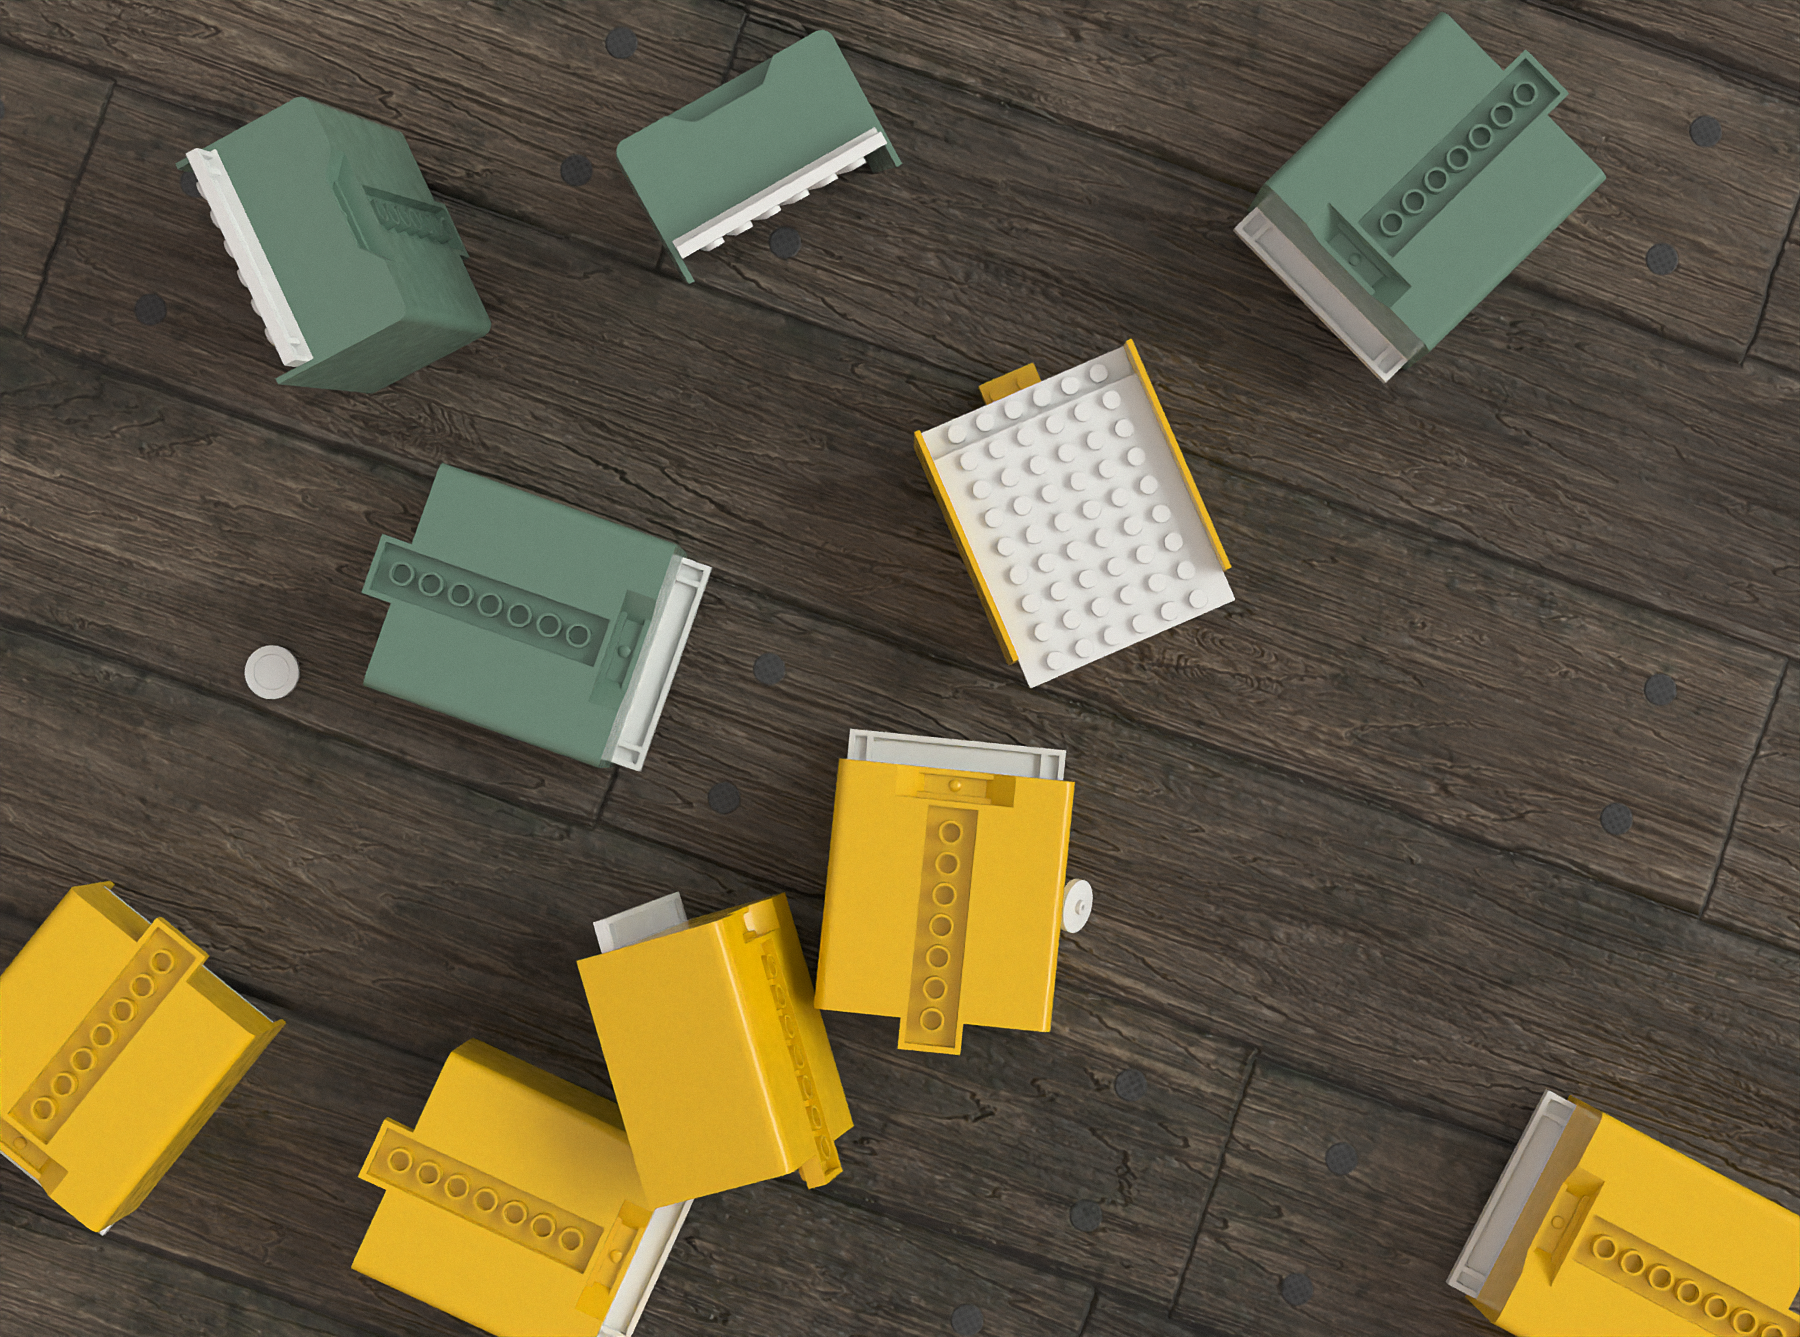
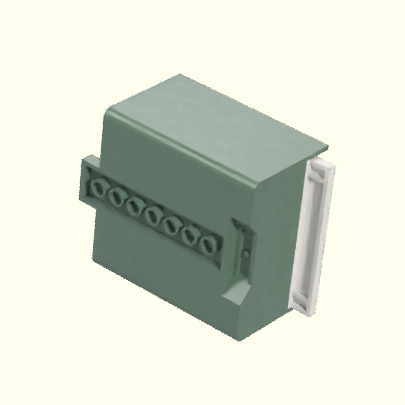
M1441 11L1263 184L1247 209L1249 214L1233 231L1384 384L1401 367L1407 370L1428 354L1606 180V175L1548 116L1569 92L1526 49L1503 71L1448 14Z
M818 30L722 86L627 137L618 144L616 149V163L679 275L688 284L694 282V279L682 260L683 258L699 249L710 251L725 242L722 237L725 234L727 236L738 235L753 227L750 220L767 219L781 211L780 206L795 203L810 194L808 190L822 188L838 179V174L850 172L866 163L864 156L873 173L895 168L902 164L834 37L825 30Z
M296 97L205 148L191 150L186 153V158L175 163L178 170L196 175L198 179L196 183L197 189L201 196L208 201L212 209L210 211L211 219L221 229L226 239L224 240V247L228 254L235 259L239 267L237 270L238 277L242 284L248 287L253 297L251 299L252 307L262 317L267 327L265 328L267 339L276 347L284 366L296 367L275 378L278 384L373 394L485 336L490 331L491 321L462 261L469 258L466 248L445 204L434 201L408 143L400 131L305 97Z
M442 463L434 479L412 544L382 534L361 593L391 604L366 671L363 686L597 768H612L614 763L641 772L712 567L687 559L688 554L679 545Z

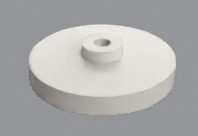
M269 645L257 649L251 654L245 666V679L249 688L256 695L266 699H279L287 696L294 690L300 677V667L296 657L289 650L280 646Z
M1076 878L1069 881L1064 888L1061 929L1063 931L1076 933L1088 920L1092 908L1093 894L1091 886L1087 881Z

